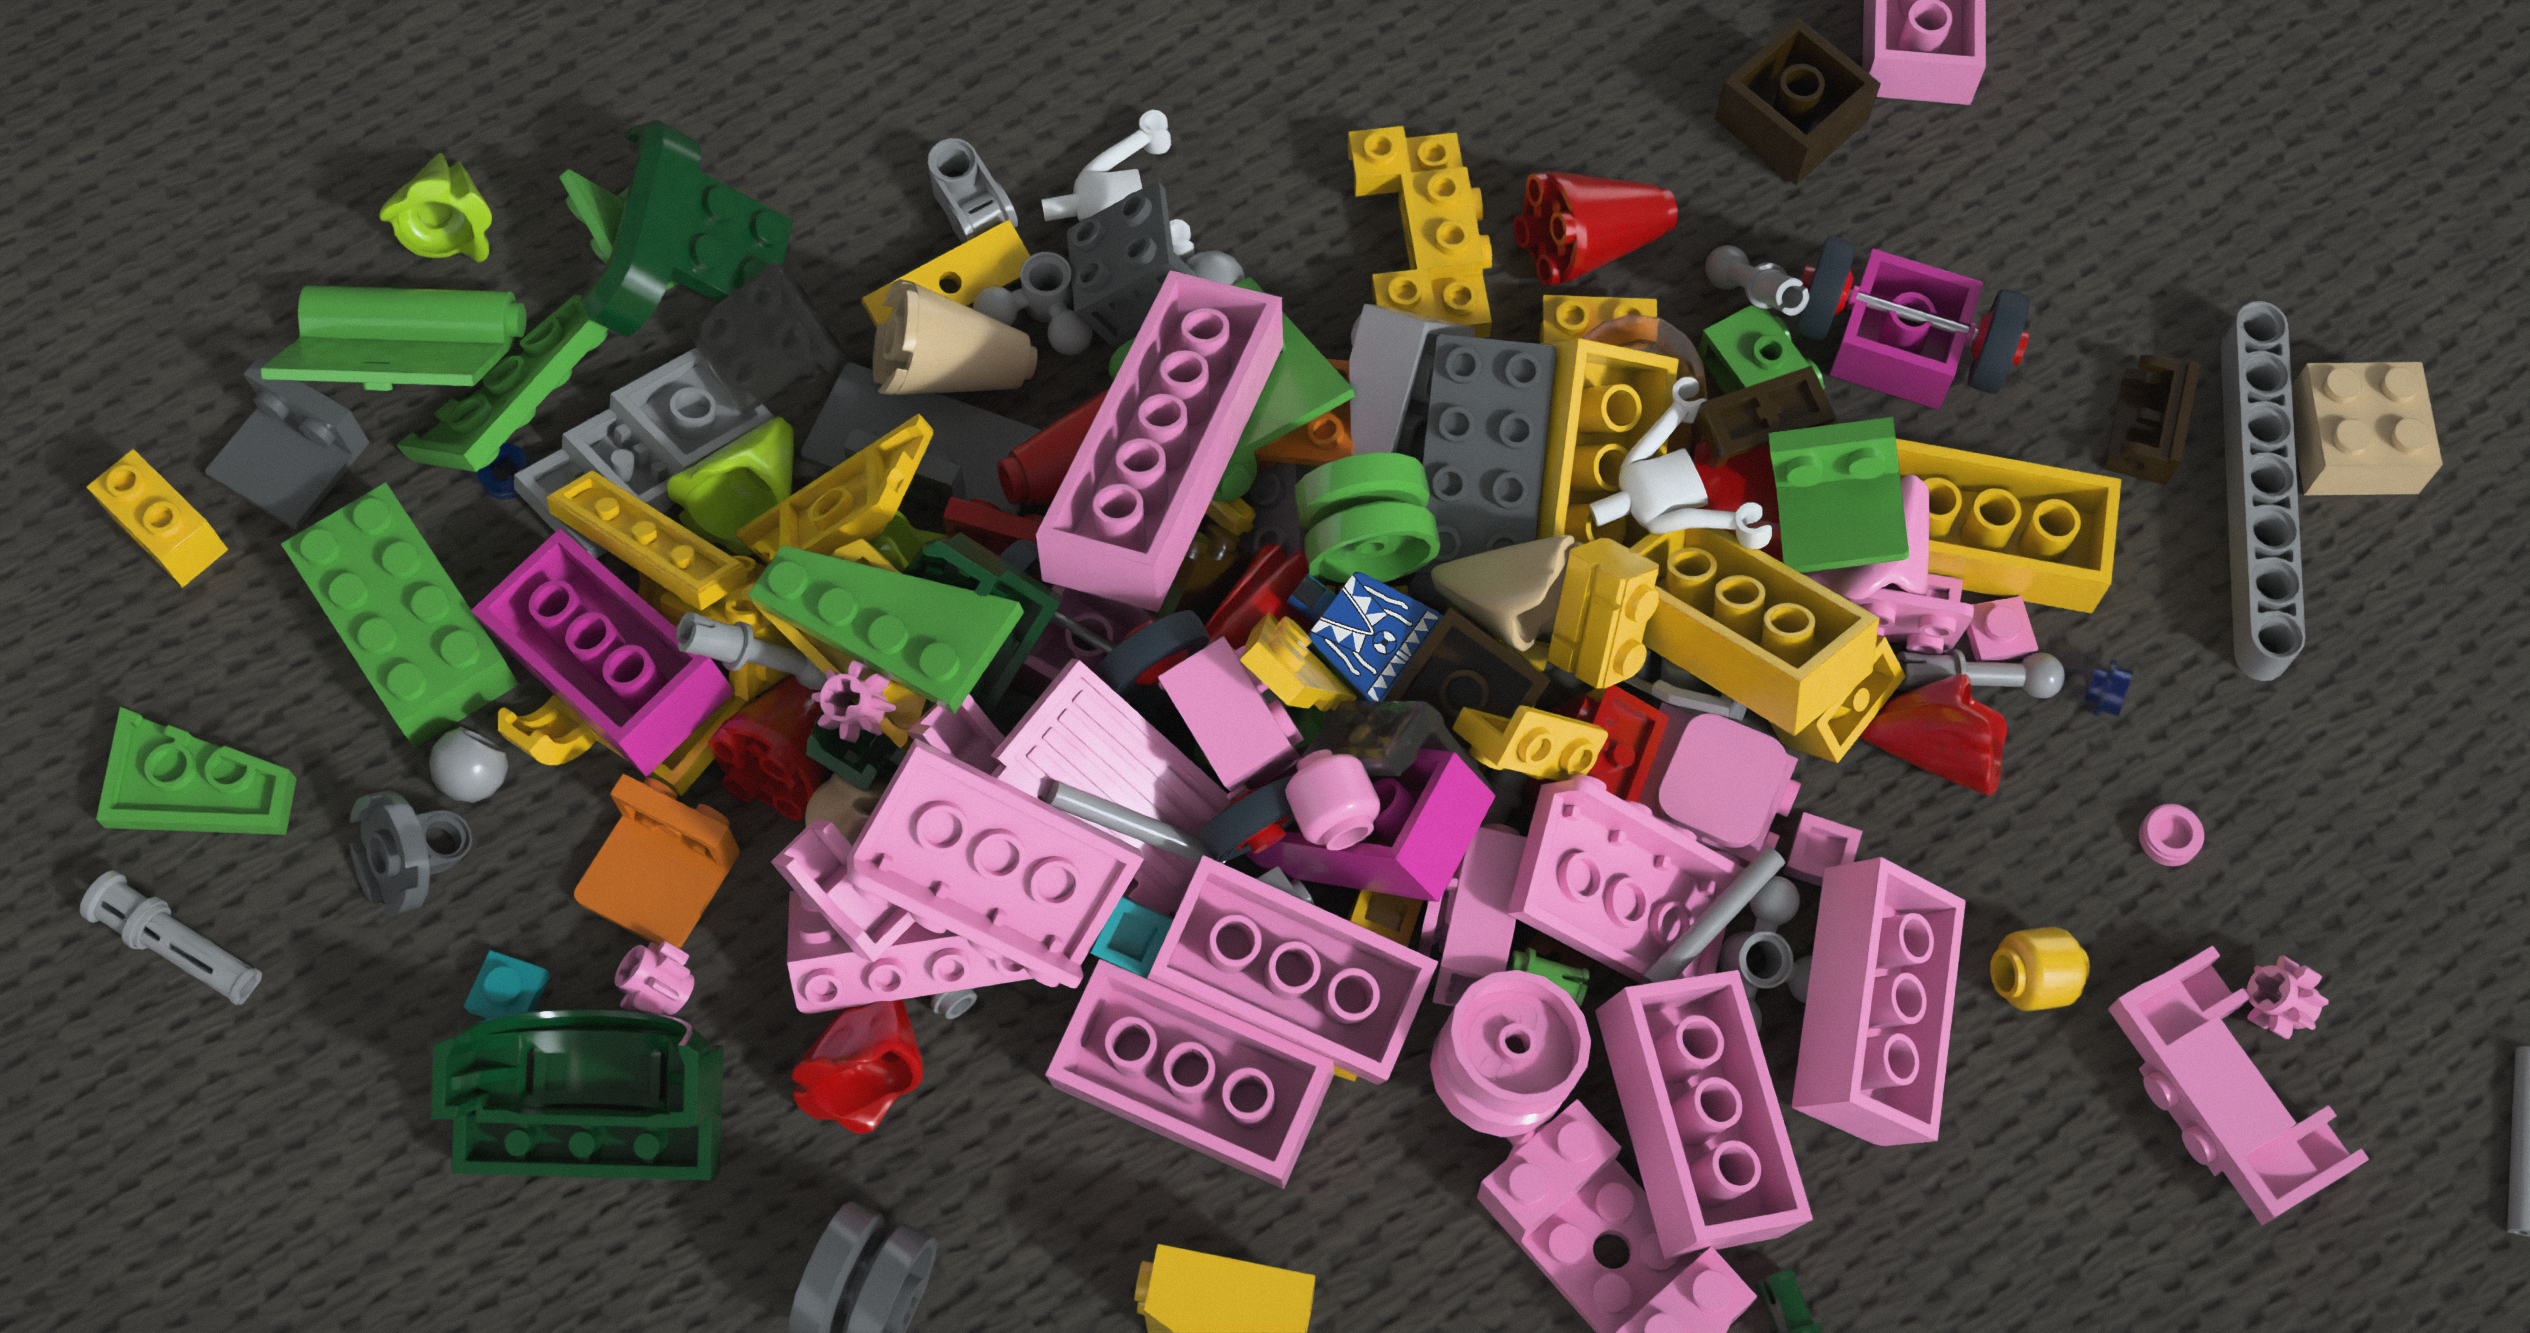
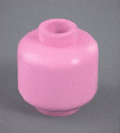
M1327 749L1313 752L1301 759L1296 765L1298 772L1288 782L1285 793L1303 837L1316 845H1325L1329 850H1341L1353 846L1369 836L1374 830L1372 822L1380 812V801L1362 762L1349 754L1333 755L1331 750Z

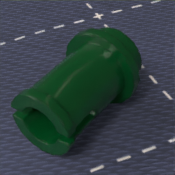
M1794 1270L1777 1272L1766 1277L1767 1283L1765 1280H1760L1755 1284L1776 1333H1822L1824 1331L1821 1323H1814L1795 1279L1796 1274Z

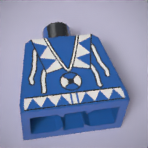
M1357 571L1353 573L1338 595L1310 574H1307L1286 602L1315 624L1308 634L1312 642L1307 648L1358 696L1350 705L1365 719L1379 707L1443 617L1436 610Z

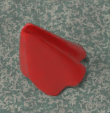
M1269 544L1260 548L1253 555L1245 572L1204 626L1210 638L1208 645L1224 636L1234 651L1246 645L1251 630L1268 612L1279 622L1284 616L1289 617L1308 635L1315 624L1286 603L1305 576L1309 574L1304 550H1296L1287 558L1280 545Z
M1959 673L1887 700L1859 737L1930 773L1975 792L1990 796L1996 792L2001 777L2002 752L2007 735V725L2002 714L1972 698L1969 676Z
M903 999L877 1001L868 1005L844 1008L839 1011L792 1070V1080L798 1083L792 1095L795 1103L803 1112L815 1119L837 1121L855 1134H864L873 1131L880 1124L884 1115L900 1095L910 1093L920 1085L924 1073L923 1060Z

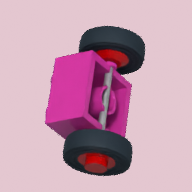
M1828 236L1824 242L1817 266L1806 264L1801 279L1803 283L1801 286L1807 288L1809 301L1801 311L1796 332L1802 336L1824 341L1833 318L1843 311L1846 301H1849L1847 309L1851 311L1829 376L1939 410L1955 377L1964 345L1969 346L1973 340L1970 349L1973 360L1968 374V386L1982 392L1997 394L2004 383L2011 364L2018 366L2025 352L2030 333L2023 331L2030 307V297L2013 290L2000 289L1989 313L1981 318L1976 329L1977 322L1972 321L1983 282L1872 248L1859 286L1854 285L1853 290H1850L1854 279L1850 267L1856 251V244L1843 238Z

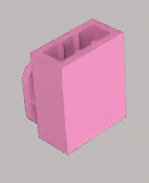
M1662 702L1659 711L1670 716L1638 803L1652 810V817L1666 825L1681 827L1693 832L1697 836L1696 841L1707 848L1736 856L1740 860V866L1746 868L1766 847L1775 849L1780 835L1770 832L1769 829L1776 813L1785 817L1788 816L1801 783L1790 778L1798 758L1786 754L1784 747L1773 737L1717 714L1707 713L1695 716Z
M1492 823L1480 827L1439 902L1428 901L1418 953L1430 957L1432 945L1439 942L1438 950L1443 955L1432 1001L1434 1003L1455 1007L1470 985L1491 973L1506 971L1516 918L1508 915L1507 911L1527 837L1520 836V832L1510 826Z

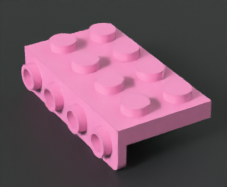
M915 738L846 857L848 879L853 883L854 891L865 900L879 906H886L888 902H891L910 911L911 917L930 931L944 933L946 929L968 939L969 945L987 958L1001 960L1003 956L1023 965L1025 971L1032 978L1044 985L1057 987L1061 983L1070 988H1077L1083 978L1082 962L1136 874L1144 857L1141 849Z
M1572 775L1566 781L1541 785L1507 914L1644 985L1642 976L1745 868L1740 866V860L1736 856L1722 851L1711 850L1696 841L1697 836L1693 832L1677 826H1668L1652 817V810L1647 806L1633 801L1622 800L1606 791V784L1599 779L1586 775ZM1726 926L1676 979L1715 974Z
M795 890L790 891L787 965L796 1007L802 1013L813 1014L868 1005L877 1001H895L1033 979L1025 971L1023 965L1003 956L1001 960L987 958L975 951L969 945L968 939L947 929L944 933L930 931L916 921L875 962L868 961L855 954L820 911L809 908Z

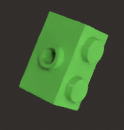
M1752 304L1703 330L1696 356L1724 394L1811 365L1823 390L1825 389L1821 372L1816 364L1808 358H1803L1791 342V336L1786 324L1778 316H1772L1767 309L1759 308Z

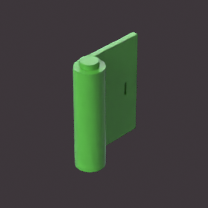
M1251 277L1233 285L1265 293ZM1283 312V347L1212 497L1214 501L1223 502L1226 500L1228 502L1243 496L1250 489L1257 474V462L1254 451L1355 397L1354 390ZM1135 338L1120 346L1111 357L1109 375L1113 381Z
M306 285L301 291L298 305L300 337L262 366L261 376L262 379L359 382L363 383L364 390L377 391L392 390V384L474 386L514 346L515 337L524 336L526 331L525 306L523 303H517L515 295L510 291Z

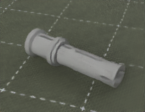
M111 870L98 877L82 899L80 914L84 919L93 923L101 921L122 934L121 939L123 943L130 948L141 950L150 948L180 967L186 973L229 998L230 1002L235 1005L243 1004L261 981L262 973L260 970L250 967L214 944L211 940L204 938L171 917V910L167 902L155 896L151 898L145 897L128 886L126 877L117 871Z

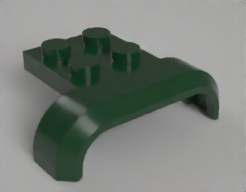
M654 119L634 126L625 132L624 137L634 143L640 140V145L611 256L599 279L590 289L583 293L580 300L589 319L625 337H629L638 331L653 314L665 293L670 278L751 319L764 320L770 317L793 220L699 171L701 159L699 142L666 123Z

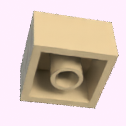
M2422 362L2307 363L2293 383L2294 438L2304 495L2419 494L2443 465Z

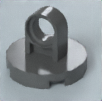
M391 790L368 794L357 799L351 811L350 823L361 821V841L350 843L351 857L358 881L371 904L380 902L386 904L383 914L387 916L420 908L428 895L430 875L453 868L471 848L473 840L471 829L467 822L458 814L447 810H439L415 815L412 807L402 795ZM430 828H440L447 831L455 843L454 853L442 855L432 850L426 841V831Z

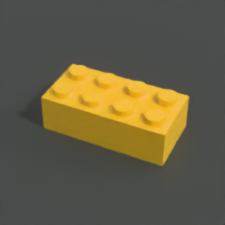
M1580 338L1541 342L1540 344L1552 345L1556 348V359L1536 540L1560 535H1571L1574 537V542L1586 544L1599 538H1610L1630 548L1650 533L1648 529L1642 527L1632 514L1597 526L1591 515L1589 504L1621 492L1618 478L1621 464L1626 455L1673 404L1672 391L1676 383L1679 359ZM1669 437L1649 459L1667 454Z
M1896 439L1900 480L1907 475H1916L1928 485L1929 574L1963 579L1962 590L2004 598L2022 596L2023 601L2093 613L2112 581L2121 479Z
M1688 528L1665 534L1649 533L1629 548L1630 553H1638L1659 564L1654 588L1659 593V603L1654 614L1647 620L1642 644L1793 736L1797 735L1873 672L1879 624L1878 616L1761 550L1747 549L1731 533L1719 528Z

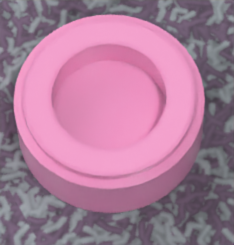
M2164 804L2151 810L2144 818L2139 828V841L2145 853L2154 861L2166 866H2180L2192 860L2202 848L2204 829L2198 817L2189 809L2176 804Z

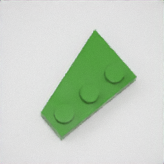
M120 707L96 820L104 828L286 835L297 778L289 769L227 746L219 747L192 737L187 731L171 725L167 727L144 719L136 712Z

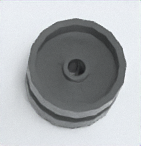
M853 1201L844 1204L830 1221L805 1268L792 1305L788 1333H905L930 1279L938 1243L935 1236L904 1224L889 1233L885 1238V1220L881 1213Z

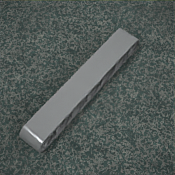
M2257 301L2250 302L2241 308L2223 336L2221 342V369L2234 656L2237 665L2247 676L2260 681H2268L2282 675L2303 649L2306 637L2288 323L2286 316L2279 308L2271 303ZM2250 384L2257 386V387L2260 388L2261 390H2257L2256 388H2254V387L2251 386ZM2252 434L2258 435V436L2261 437L2264 441L2258 440V439L2255 438ZM2254 484L2261 486V487L2264 488L2268 493H2264V492L2258 490V489L2254 486ZM2256 536L2263 537L2271 546L2263 544ZM2258 588L2265 589L2271 593L2274 599L2267 598L2261 594ZM2260 641L2272 645L2278 654L2266 650Z

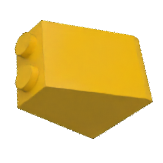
M1158 1244L1154 1263L1146 1261L1141 1263L1134 1301H1138L1137 1314L1145 1315L1148 1333H1307L1316 1275Z

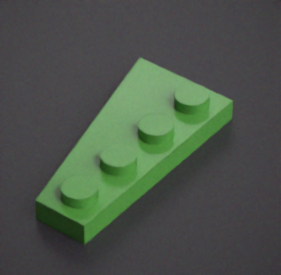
M574 295L520 340V345L524 351L519 356H510L497 362L481 378L484 385L460 403L451 398L434 413L440 420L435 427L422 438L411 432L397 444L398 448L407 458L416 463L473 472L486 467L497 458L500 452L499 447L516 429L521 428L532 420L536 414V407L545 397L570 378L572 368L588 351L593 350L605 340L609 328L590 320L580 301L582 296Z
M782 545L747 594L757 607L953 714H956L1024 614L1020 603L1017 601L992 595L987 597L979 596L972 590Z

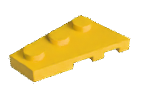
M1268 612L1251 630L1240 661L1286 705L1309 709L1314 704L1320 711L1327 712L1331 708L1335 713L1342 714L1358 696L1307 648L1312 641L1300 626L1287 616H1284L1279 622Z

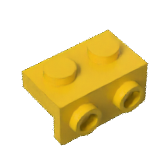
M1524 705L1516 709L1512 719L1463 707L1452 727L1456 733L1472 745L1469 750L1470 755L1484 765L1496 770L1507 768L1519 771L1538 780L1548 778L1560 782L1569 780L1572 775H1587L1594 766L1598 754L1608 737V732L1599 725Z

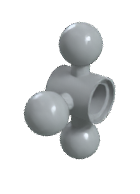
M1040 252L1032 255L1023 263L1020 272L1022 288L1010 292L998 286L988 287L982 290L974 300V310L1009 326L1014 323L1018 311L1021 309H1025L1027 314L1037 321L1050 322L1048 326V339L1051 346L1060 354L1067 356L1078 355L1084 352L1092 341L1093 329L1071 310L1073 291L1070 265L1062 256L1056 253ZM1043 286L1057 287L1056 289L1047 292L1037 290L1038 288Z
M1773 876L1750 900L1751 910L1757 917L1754 930L1737 932L1728 937L1723 943L1719 955V965L1722 972L1739 970L1757 1033L1762 1025L1761 1010L1754 1001L1758 988H1773L1785 981L1791 994L1798 1001L1806 1004L1812 955L1803 956L1793 962L1791 947L1783 937L1776 934L1778 925L1790 921L1796 915L1800 905L1797 888L1791 881L1781 876ZM1755 943L1763 949L1765 954L1764 968L1756 976L1749 971L1746 963L1747 952Z

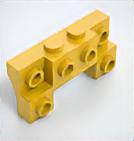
M1404 126L1350 131L1348 134L1349 160L1353 161L1355 197L1399 192L1398 202L1410 270L1372 274V300L1376 301V305L1392 307L1476 328L1475 338L1490 337L1492 320L1483 269L1492 267L1491 243L1488 235H1479L1477 221L1483 220L1482 195L1479 187L1471 188L1467 167H1463L1457 132L1406 138Z

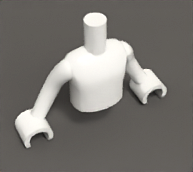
M1158 110L1147 111L1139 120V130L1098 155L1084 167L1075 180L1073 194L1041 199L1045 221L1077 216L1079 221H1082L1124 199L1127 195L1142 189L1138 169L1117 172L1108 171L1142 147L1151 154L1167 152L1171 146V137L1167 131L1166 116ZM1175 219L1170 221L1173 252L1185 262L1194 255V245L1189 241L1191 238L1190 227L1183 220Z
M1683 377L1673 386V404L1635 444L1621 464L1618 478L1621 492L1589 504L1593 520L1597 526H1601L1632 514L1642 527L1647 528L1653 534H1665L1688 528L1736 530L1737 540L1742 546L1754 550L1763 548L1772 537V527L1770 525H1763L1753 529L1746 526L1749 523L1757 522L1762 517V507L1754 502L1745 503L1740 506L1737 512L1698 509L1708 505V497L1702 480L1686 449L1682 448L1661 457L1649 459L1682 421L1693 423L1701 402L1707 401L1705 398L1692 402L1685 401V399L1697 395L1699 392V382L1692 377Z

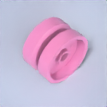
M1520 970L1491 973L1468 987L1434 1041L1430 1068L1436 1092L1451 1114L1475 1131L1499 1137L1527 1134L1548 1122L1575 1087L1588 1067L1591 1038L1585 1016L1569 993L1546 977Z

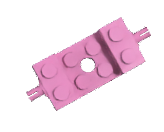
M1578 1099L1551 1122L1545 1123L1527 1134L1505 1137L1513 1145L1507 1160L1481 1182L1477 1199L1596 1333H1726L1730 1324L1743 1314L1757 1298V1295L1712 1246L1703 1254L1697 1253L1664 1259L1647 1195L1616 1161L1621 1146ZM1611 1234L1623 1239L1629 1248L1630 1254L1627 1264L1617 1269L1602 1266L1596 1260L1593 1252L1594 1242L1599 1237Z

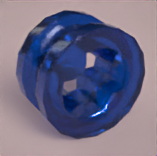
M504 443L499 447L500 452L497 458L476 472L484 491L491 497L499 500H509L520 495L514 489V476L511 477L509 474H506L508 480L497 481L492 471L493 468L497 466L502 470L501 463L511 462L516 473L530 466L525 453L519 447Z

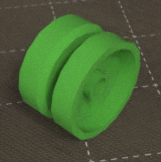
M1383 452L1348 456L1318 467L1306 474L1295 485L1294 500L1299 525L1308 532L1304 536V552L1308 572L1312 577L1324 584L1344 586L1353 573L1357 571L1384 583L1407 576L1427 566L1439 554L1440 540L1435 516L1425 508L1428 505L1430 496L1425 469L1416 458L1401 453Z

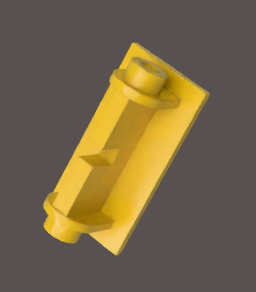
M1543 295V322H1541L1540 343L1580 338L1638 351H1657V299Z

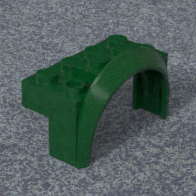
M960 532L951 539L946 536L924 542L902 574L972 590L979 596L987 597L992 595L1020 603L1024 614L969 693L988 719H990L1065 597ZM849 700L848 706L855 705ZM929 701V702H928V705H927V708H926V712H927L933 705H935V703ZM821 709L807 740L806 755L864 791H867L877 779L889 784L907 752L900 749L884 732L879 736L867 730H860L856 743L840 739V726L837 729L828 730L818 725L817 722L820 717L825 714Z
M604 1008L554 1009L516 1013L486 1019L474 1023L433 1045L431 1119L453 1120L452 1174L710 1181L720 1173L724 1045H710V1042L684 1020L668 1015L636 1010ZM534 1047L533 1094L531 1097L526 1092L527 1052ZM665 1056H666V1086H665ZM543 1104H609L646 1108L641 1110L550 1108Z

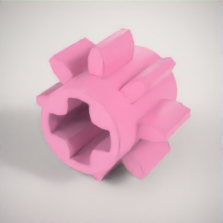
M857 661L851 662L848 674H840L827 669L825 673L828 681L822 687L821 692L812 694V699L820 702L821 708L825 713L817 722L818 725L828 730H834L840 726V739L851 743H856L860 730H867L880 736L883 733L880 723L884 719L886 712L896 710L894 704L887 702L883 692L889 685L890 680L880 674L868 677L867 666ZM860 698L858 705L848 706L850 699Z
M665 940L660 946L651 942L648 948L643 945H637L632 948L621 961L615 974V985L619 987V991L626 994L620 1006L626 1010L664 1013L668 1016L677 1013L687 1002L694 987V976L690 974L691 970L684 967L689 955Z
M2279 956L2276 966L2260 967L2256 965L2254 967L2255 973L2251 976L2247 989H2244L2250 997V1003L2255 1007L2247 1017L2249 1021L2263 1029L2270 1028V1031L2284 1039H2290L2293 1029H2303L2306 1027L2311 1030L2315 1029V1021L2321 1013L2322 1006L2328 1005L2329 1001L2314 988L2320 982L2322 976L2306 965L2299 967V964L2286 956Z

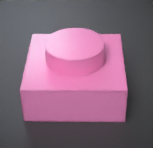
M2022 596L1972 604L1974 607L1973 620L1966 631L1976 662L1998 663L2025 658L2038 651V645Z
M1803 812L1783 874L1822 887L1824 868L1854 862L1863 831Z

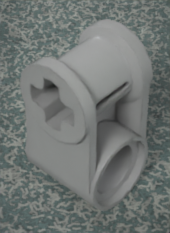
M949 138L933 146L928 154L931 188L962 244L1008 219L1014 228L1018 226L1017 215L1010 199L1001 185L993 179L975 149L968 142ZM954 171L964 173L961 176L957 177L945 176L946 174Z

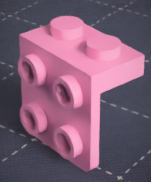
M1929 573L1926 596L1880 588L1864 599L1846 598L1879 617L1878 635L1885 636L1890 643L1907 645L1906 649L1909 652L1941 655L1943 652L1953 649L1973 620L1974 613L1972 605L1960 602L1963 579Z

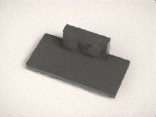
M1445 334L1437 337L1423 466L1430 493L1429 502L1425 508L1435 516L1440 549L1439 554L1427 566L1415 571V573L1431 574L1435 566L1449 561L1536 540L1556 359V348L1554 346Z
M851 362L845 364L800 453L804 462L830 471L919 413L931 426L934 434L906 490L904 498L945 512L950 497L964 501L974 498L983 499L993 503L1003 512L1021 516L1022 509L1019 507V504L1011 505L1003 493L997 473L998 460L1008 458L1010 450L1040 432V429L939 393L893 396L880 394L877 390L883 384L874 383L873 370Z

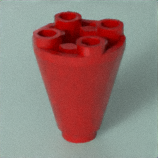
M1559 171L1533 173L1528 176L1523 214L1515 217L1513 231L1517 245L1520 248L1529 249L1542 285L1553 286L1568 283L1663 237L1665 232H1670L1675 228L1678 209L1674 195L1665 187L1658 188L1657 185Z
M1109 389L1102 391L1010 450L1008 458L998 460L997 473L1006 499L1011 505L1022 502L1026 506L1051 505Z
M791 674L722 723L708 741V745L719 766L726 773L722 779V785L730 795L742 802H751L753 798H756L772 806L781 815L793 821H799L806 814L810 798L815 790L826 782L830 771L829 768L806 755L807 740L822 709L820 702L812 699V694L821 691L803 686L796 680L795 675Z

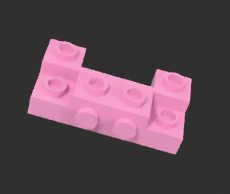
M969 694L956 714L935 704L907 730V733L913 740L916 738L989 775L999 766V763L991 755L1005 737ZM816 818L771 863L809 908L821 912L858 957L875 962L915 920L911 917L910 911L891 902H888L886 906L873 904L854 891L853 883L848 879L846 857L852 849L851 844L831 821Z
M2211 946L2172 970L2141 984L2119 997L2108 1010L2144 1059L2145 1063L2139 1068V1071L2144 1076V1087L2152 1101L2162 1110H2168L2183 1131L2182 1140L2190 1155L2200 1164L2207 1165L2214 1176L2224 1172L2263 1226L2368 1161L2369 1158L2362 1148L2351 1155L2348 1153L2327 1124L2337 1116L2329 1105L2299 1124L2289 1114L2221 1020L2238 1010L2250 997L2244 988L2232 994L2212 966L2220 955L2214 946Z

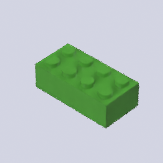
M386 482L281 543L396 724L414 748L519 685L504 658L476 616L471 612L470 607Z

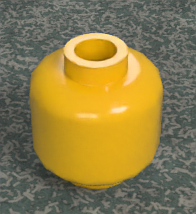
M2054 926L2020 930L2006 935L1999 944L1998 950L1993 954L1990 963V974L1996 991L2013 1007L2026 1012L2064 1007L2075 1003L2083 992L2090 972L2088 956L2085 950L2080 947L2078 941L2067 930Z

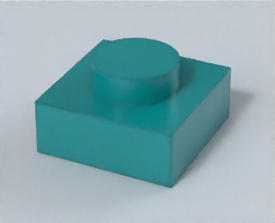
M1122 895L1089 952L1147 978L1174 919L1168 914Z
M489 950L464 1004V1008L469 1013L486 1019L535 1011L551 974L545 968Z

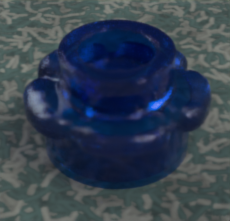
M2116 660L2110 661L2108 669L2095 667L2085 697L2086 701L2097 704L2093 712L2095 716L2099 717L2100 711L2117 717L2120 714L2133 671L2117 667Z

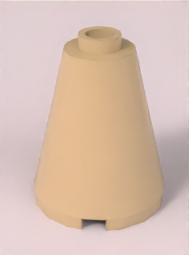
M899 279L891 286L883 306L893 307V311L887 324L878 323L873 350L874 383L883 384L877 390L880 394L893 396L1019 389L1024 379L1030 380L1033 377L1037 365V349L1031 346L1027 333L912 281Z

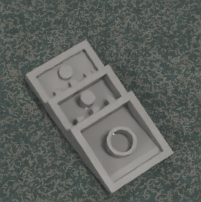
M701 344L610 394L609 409L563 433L562 449L514 474V489L555 532L560 528L596 559L608 551L551 515L546 499L547 496L594 470L659 512L664 513L675 504V502L670 500L667 492V483L671 476L696 465L775 416Z

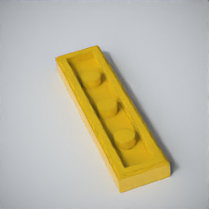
M594 470L546 497L551 515L700 611L748 582L746 568L743 563Z

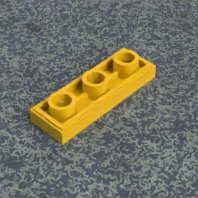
M1008 219L864 296L861 303L876 328L878 323L887 324L893 307L883 306L893 283L902 279L912 281L970 308L973 306L976 296L982 290L993 286L1007 288L1020 281L1022 265L1031 256ZM944 279H950L957 284L959 291L952 294L946 293L940 288L939 282Z

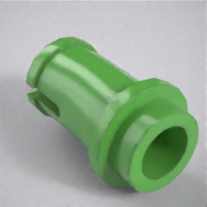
M1533 948L1526 949L1525 953L1517 950L1513 951L1506 971L1520 970L1544 976L1568 992L1580 1008L1588 986L1582 984L1583 981L1587 982L1589 980L1588 969H1579L1537 957L1536 950Z

